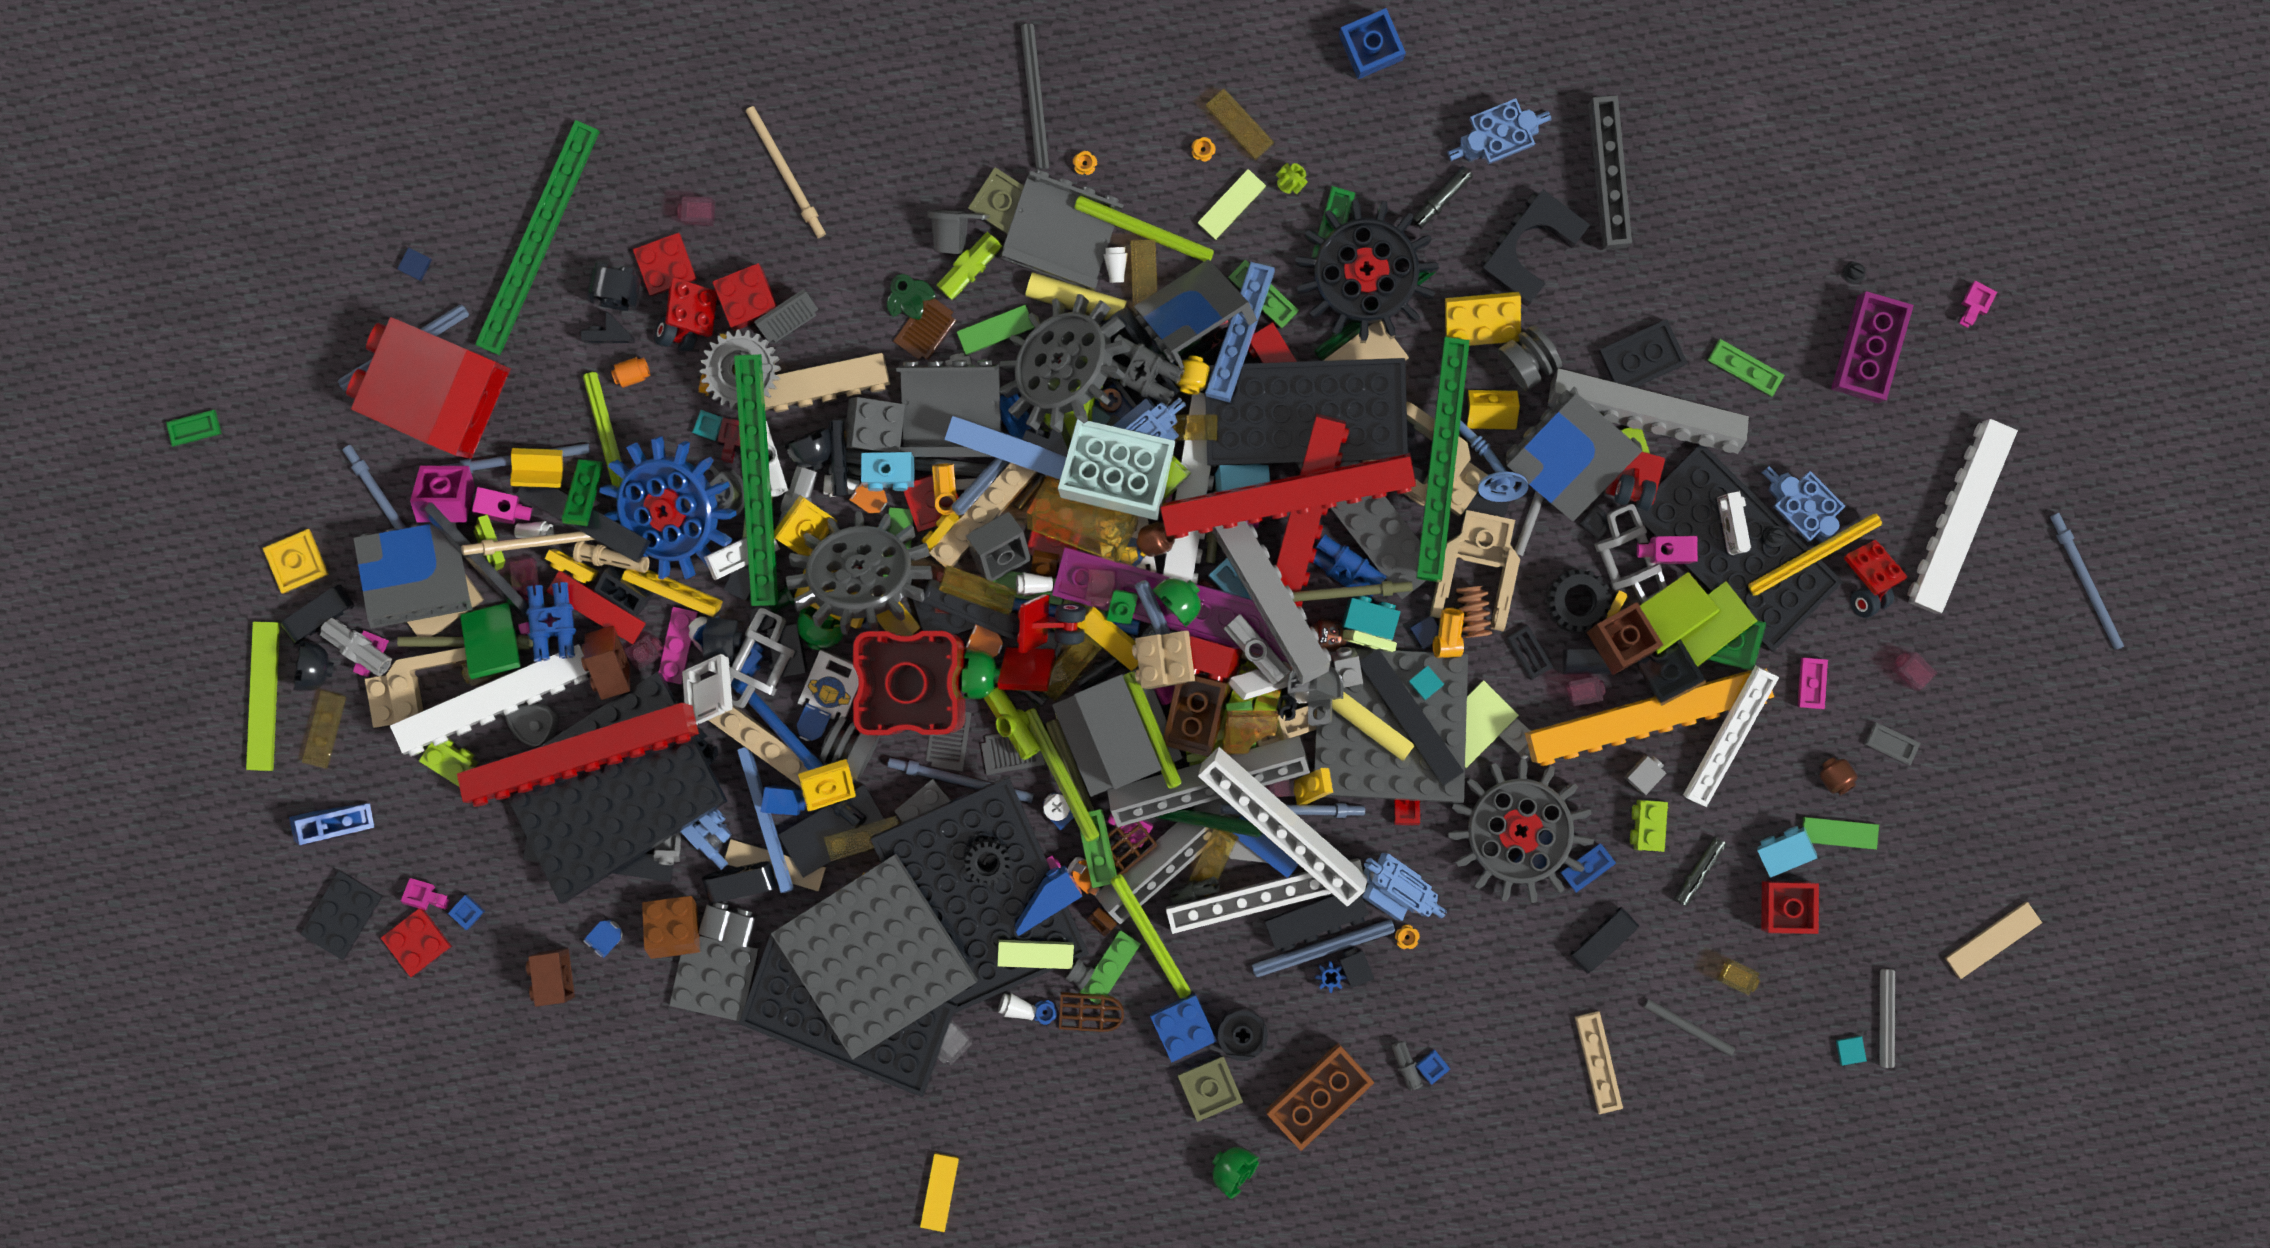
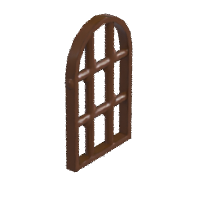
M1140 821L1136 822L1138 825L1128 833L1124 834L1120 829L1121 827H1117L1108 834V837L1118 831L1122 836L1119 841L1111 846V851L1122 842H1126L1130 846V849L1120 857H1116L1112 852L1114 865L1116 867L1119 866L1122 870L1118 874L1122 875L1128 872L1132 866L1158 846ZM1141 828L1146 836L1138 843L1132 844L1128 837ZM1150 839L1154 845L1141 855L1137 848ZM1130 853H1135L1138 858L1128 867L1124 868L1120 862Z
M1061 992L1059 1029L1108 1032L1118 1028L1123 1022L1124 1008L1120 1001L1112 996ZM1063 997L1080 998V1001L1077 1004L1063 1003ZM1084 998L1101 999V1004L1088 1005L1083 1004ZM1105 1000L1112 1001L1118 1006H1105ZM1062 1008H1079V1015H1062ZM1083 1009H1100V1016H1083ZM1121 1010V1018H1105L1104 1011ZM1062 1019L1078 1020V1026H1062ZM1082 1021H1099V1028L1082 1027ZM1117 1022L1111 1027L1103 1028V1023Z

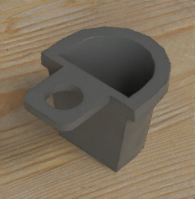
M928 210L927 217L931 218L934 251L953 254L965 252L968 218L989 219L990 214Z
M711 465L708 470L713 472L714 479L710 482V485L714 486L719 482L727 481L730 484V487L724 492L715 494L718 508L736 510V515L740 514L745 507L742 478L734 469L730 472L720 473Z
M1330 666L1329 672L1302 685L1292 669L1288 678V694L1295 698L1298 704L1308 703L1309 725L1321 726L1330 724L1332 721V700L1343 699V680L1338 670ZM1323 706L1326 710L1325 716L1317 720L1314 712L1316 708Z

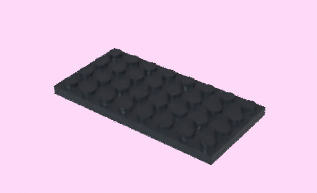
M1405 358L1243 364L1230 402L1207 397L1205 393L1208 466L1304 462L1316 413L1346 421L1345 428L1349 429L1346 443L1341 442L1339 452L1343 453L1341 461L1377 460L1408 453ZM1208 365L1210 367L1208 384L1215 365Z
M1700 444L1658 485L1654 504L1648 511L1640 510L1636 507L1643 525L1654 537L1697 536V562L1683 565L1710 592L1726 581L1758 621L1766 623L1762 643L1771 652H1775L1843 583L1820 559L1764 592L1752 595L1748 588L1749 583L1810 549L1707 447ZM1740 491L1741 497H1744L1746 506H1743L1751 548L1747 552L1730 555L1726 548L1717 497ZM1777 525L1785 531L1786 538L1781 546L1770 547L1765 543L1763 535L1769 526Z
M770 934L739 1024L923 1097L955 1013L957 1003L949 1000L852 1060L781 948Z

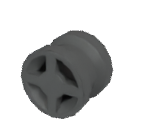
M1077 959L1072 969L1067 973L1065 980L1068 982L1073 981L1077 984V988L1082 990L1092 977L1095 969L1083 965L1082 960Z

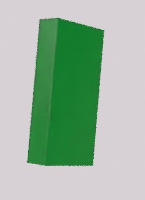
M216 410L166 422L173 447L222 434Z

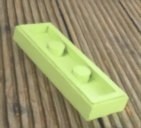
M1248 169L1203 216L1198 225L1216 241L1264 190L1266 185Z
M999 940L997 965L1003 967L1072 969L1074 943Z

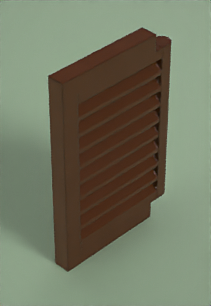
M935 298L923 301L924 307L921 319L909 318L893 341L918 360L922 356L929 360L957 321L951 316L953 311Z

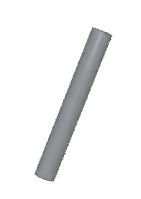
M1537 491L1533 497L1515 547L1516 554L1522 557L1544 499Z

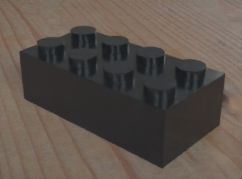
M1127 307L1117 311L1101 324L1103 326L1117 316L1124 322L1125 327L1110 337L1111 343H1114L1116 337L1121 335L1137 345L1143 343L1146 348L1159 355L1162 354ZM1124 354L1112 357L1113 360L1126 367L1131 362L1130 358ZM1144 365L1139 367L1140 369H1142V375L1147 374V372L1144 371ZM1161 374L1156 376V383L1174 391V396L1180 392V387L1174 381ZM1109 377L1133 409L1147 397L1155 406L1161 403L1149 395L1143 397L1141 393L1132 388L1122 386L1119 379Z

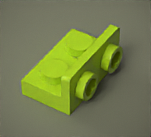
M449 738L448 741L434 746L433 743L429 744L419 762L459 786L457 773L473 769L478 763L473 759L475 756L473 753L464 748L458 750L453 747L452 744L454 742Z
M1637 800V805L1632 806V820H1635V830L1631 829L1630 844L1634 845L1633 849L1665 852L1668 802Z

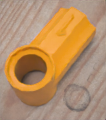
M941 463L932 465L935 507L943 515L952 514L954 512L952 505L950 507H943L939 504V500L944 496L952 498L953 503L957 500L954 464Z
M1454 608L1441 610L1439 632L1434 637L1432 644L1433 653L1436 658L1461 657L1463 655L1464 642L1461 633L1464 612L1462 610Z

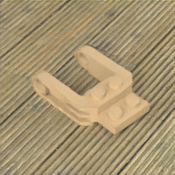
M1406 402L1407 420L1415 425L1413 428L1432 440L1435 419L1414 404ZM1461 437L1458 438L1450 511L1459 517L1478 492L1479 482L1488 476L1469 462L1468 443ZM1428 476L1423 484L1416 480V487H1411L1412 491L1403 493L1420 506L1425 505Z
M1465 510L1461 533L1446 543L1443 578L1441 582H1436L1430 610L1431 617H1441V610L1444 609L1445 600L1449 596L1456 559L1459 557L1465 561L1494 567L1502 566L1490 628L1504 631L1520 563V558L1510 545L1515 520Z
M465 648L399 659L395 661L386 675L365 679L373 728L393 725L423 712L418 677L415 675V671L467 660Z

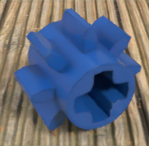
M1331 961L1328 962V967L1326 968L1319 965L1322 971L1321 975H1315L1316 979L1322 980L1319 988L1322 989L1327 986L1330 993H1332L1333 987L1337 986L1342 989L1340 980L1346 979V975L1339 974L1342 966L1338 965L1334 968ZM1327 972L1331 974L1336 972L1334 975L1336 980L1334 982L1331 980L1325 982L1327 979L1325 974Z

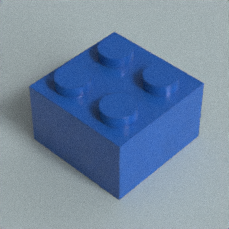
M1387 8L1340 28L1339 37L1357 79L1403 61L1406 52Z
M1196 993L1150 1013L1152 1022L1171 1062L1217 1041Z

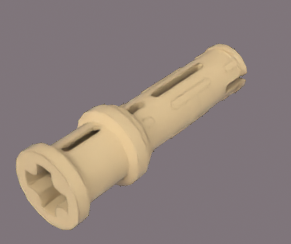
M580 541L574 547L573 558L576 562L588 561L592 562L595 566L608 564L643 573L649 568L648 557H642L640 562L637 563L617 551L607 549L602 544L594 546L587 544L585 541Z

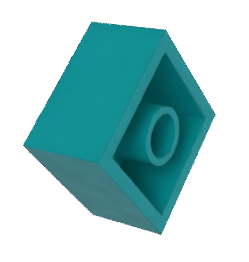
M1355 596V598L1348 600L1342 621L1343 629L1356 630L1389 641L1393 640L1401 612L1395 610L1396 605L1386 602L1376 605L1371 603V598L1365 596Z

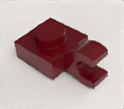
M724 417L718 437V442L724 444L721 456L723 462L733 464L736 446L740 447L739 421Z

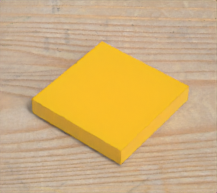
M799 495L774 530V538L799 555L809 556L813 549L805 545L803 535L808 532L822 541L829 534L827 519L832 516Z
M310 529L263 548L281 594L329 575Z
M847 759L798 774L808 811L856 796Z

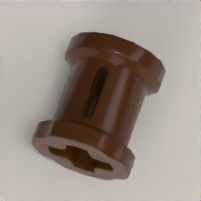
M1112 388L1106 389L1103 392L1108 397L1109 395H1114V399L1118 400V402L1113 403V407H1108V404L1100 402V406L1105 412L1114 413L1121 407L1122 398L1117 390Z

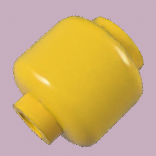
M1189 356L1188 359L1182 360L1185 371L1183 375H1180V382L1176 383V385L1180 387L1181 392L1197 395L1200 391L1207 388L1210 367L1203 362V358L1198 356Z

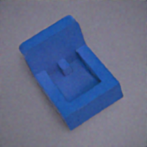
M754 642L750 651L752 654L746 659L740 671L750 677L757 674L761 669L760 662L766 657L762 654L764 648L758 642Z

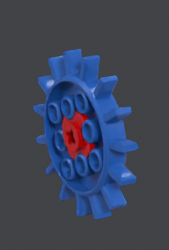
M658 436L651 439L653 458L648 460L636 442L626 447L636 466L630 470L618 459L610 462L608 465L623 480L620 487L607 484L600 488L599 493L617 499V511H610L605 516L614 521L620 520L622 526L651 541L642 557L650 556L659 560L658 579L663 580L670 576L671 561H679L684 578H691L696 575L690 558L691 555L696 553L707 566L704 557L711 554L706 547L708 542L712 540L725 547L732 541V538L716 529L718 519L727 520L736 516V510L718 508L715 494H720L729 488L730 484L727 481L711 486L703 474L714 461L711 457L699 462L696 467L686 462L690 442L684 441L678 444L675 457L666 456L663 436ZM676 475L681 477L682 485L676 481ZM655 480L660 483L661 491L656 488ZM634 486L639 489L640 496L635 493ZM684 499L689 501L690 509L685 506ZM642 510L647 512L648 520L643 517ZM692 522L698 526V533L693 530ZM671 528L677 532V538L672 535ZM650 533L656 537V543L651 540Z

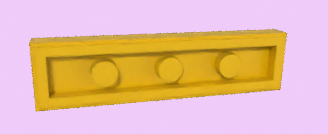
M626 569L622 576V579L711 617L717 614L723 603L718 598L668 577L663 580L658 579V573L649 569L645 573Z

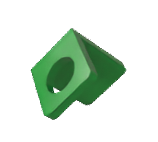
M1114 590L1109 610H1105L1106 621L1131 625L1138 598L1137 593Z

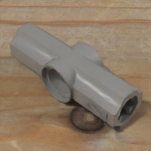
M799 466L796 467L790 489L786 491L781 504L782 513L779 523L799 495L811 502L810 496L818 475L817 472Z
M1241 614L1224 628L1245 652L1246 657L1261 670L1273 685L1290 672V669L1269 647L1267 641L1259 636ZM1254 643L1262 645L1263 654L1260 656L1252 654L1250 650L1251 645Z
M331 618L321 627L320 636L339 648V652L355 663H360L373 674L381 676L390 668L392 658L373 646V642L357 631H352L339 620Z

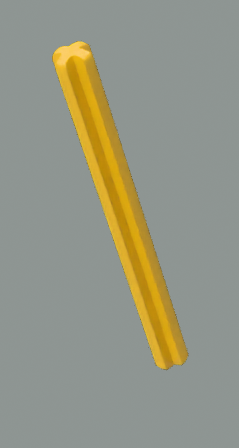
M1877 514L1866 517L1749 583L1748 588L1752 595L1764 592L1881 526L1882 521Z

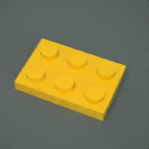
M1511 292L1445 298L1446 337L1470 340L1469 346L1506 343L1511 339L1515 342L1519 341L1518 335L1521 333L1520 293Z

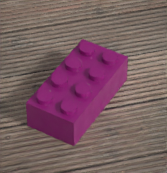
M1867 291L1858 295L1831 390L1878 404L1887 400L1914 305Z

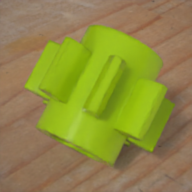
M1286 163L1276 174L1279 178L1277 181L1278 187L1288 194L1292 191L1298 194L1308 183L1304 179L1306 171L1296 163H1293L1291 166Z

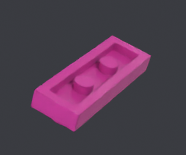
M676 607L672 609L659 672L662 673L667 682L683 684L682 671L686 670L692 643L689 637V625L697 618L698 612Z

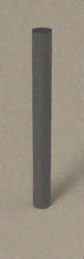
M1647 999L1643 1007L1723 1053L1732 1056L1735 1047L1652 1000Z

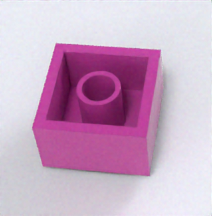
M469 466L419 467L410 500L416 522H431L418 509L428 502H432L450 522L467 521L475 489Z

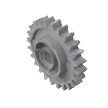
M737 330L735 336L727 331L726 339L717 336L718 344L710 342L712 351H704L708 359L701 360V363L706 365V368L700 370V373L707 375L702 380V383L709 384L706 392H715L712 397L713 400L716 401L721 398L722 406L730 402V408L732 410L735 409L738 403L734 356L762 354L764 396L771 398L768 391L769 389L777 390L773 381L780 380V377L775 375V372L780 371L781 367L774 365L780 359L778 356H772L775 349L773 347L767 348L769 342L766 339L760 342L761 336L759 334L751 338L749 330H747L744 336H742L740 330Z

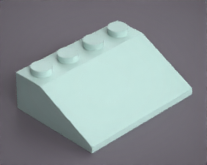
M1077 419L1058 486L1060 497L1158 520L1175 441L1091 421L1082 423Z

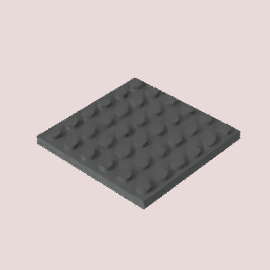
M1355 649L1359 656V661L1375 651L1373 649ZM1380 650L1457 760L1464 773L1442 786L1415 746L1404 761H1401L1332 709L1331 723L1316 726L1314 771L1320 768H1329L1333 793L1326 796L1463 803L1468 654H1463L1461 657L1436 658L1432 652H1385ZM1331 658L1330 666L1334 668V663ZM1429 666L1444 683V686L1424 701L1408 682L1425 667ZM1361 670L1363 684L1345 687L1344 692L1411 742ZM1323 706L1317 708V720L1325 716L1326 710Z
M894 854L771 933L852 1060L978 981L897 854Z

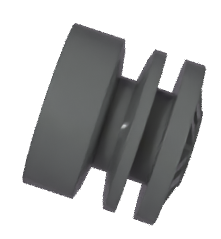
M1533 324L1526 329L1527 334L1521 332L1518 335L1522 346L1511 339L1497 350L1499 358L1506 369L1515 365L1508 372L1525 391H1529L1541 382L1538 370L1544 375L1550 376L1552 369L1557 371L1558 368L1563 366L1554 344Z
M841 716L828 732L821 748L819 760L825 766L830 757H833L831 763L847 759L851 777L853 780L858 781L876 748L880 735H865L862 733L858 736L855 735L856 727L854 721L846 731L844 729L848 719Z

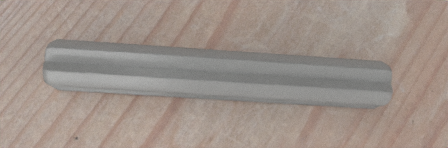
M1892 969L1880 970V1066L1883 1068H1893L1895 1066V971Z

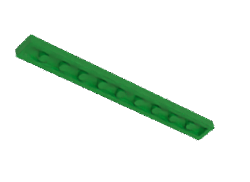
M575 120L477 339L476 346L499 356L501 355L600 133L598 129Z
M1445 337L1443 342L1416 579L1441 582L1443 578L1470 340Z
M762 354L736 355L734 360L751 605H777L779 603Z

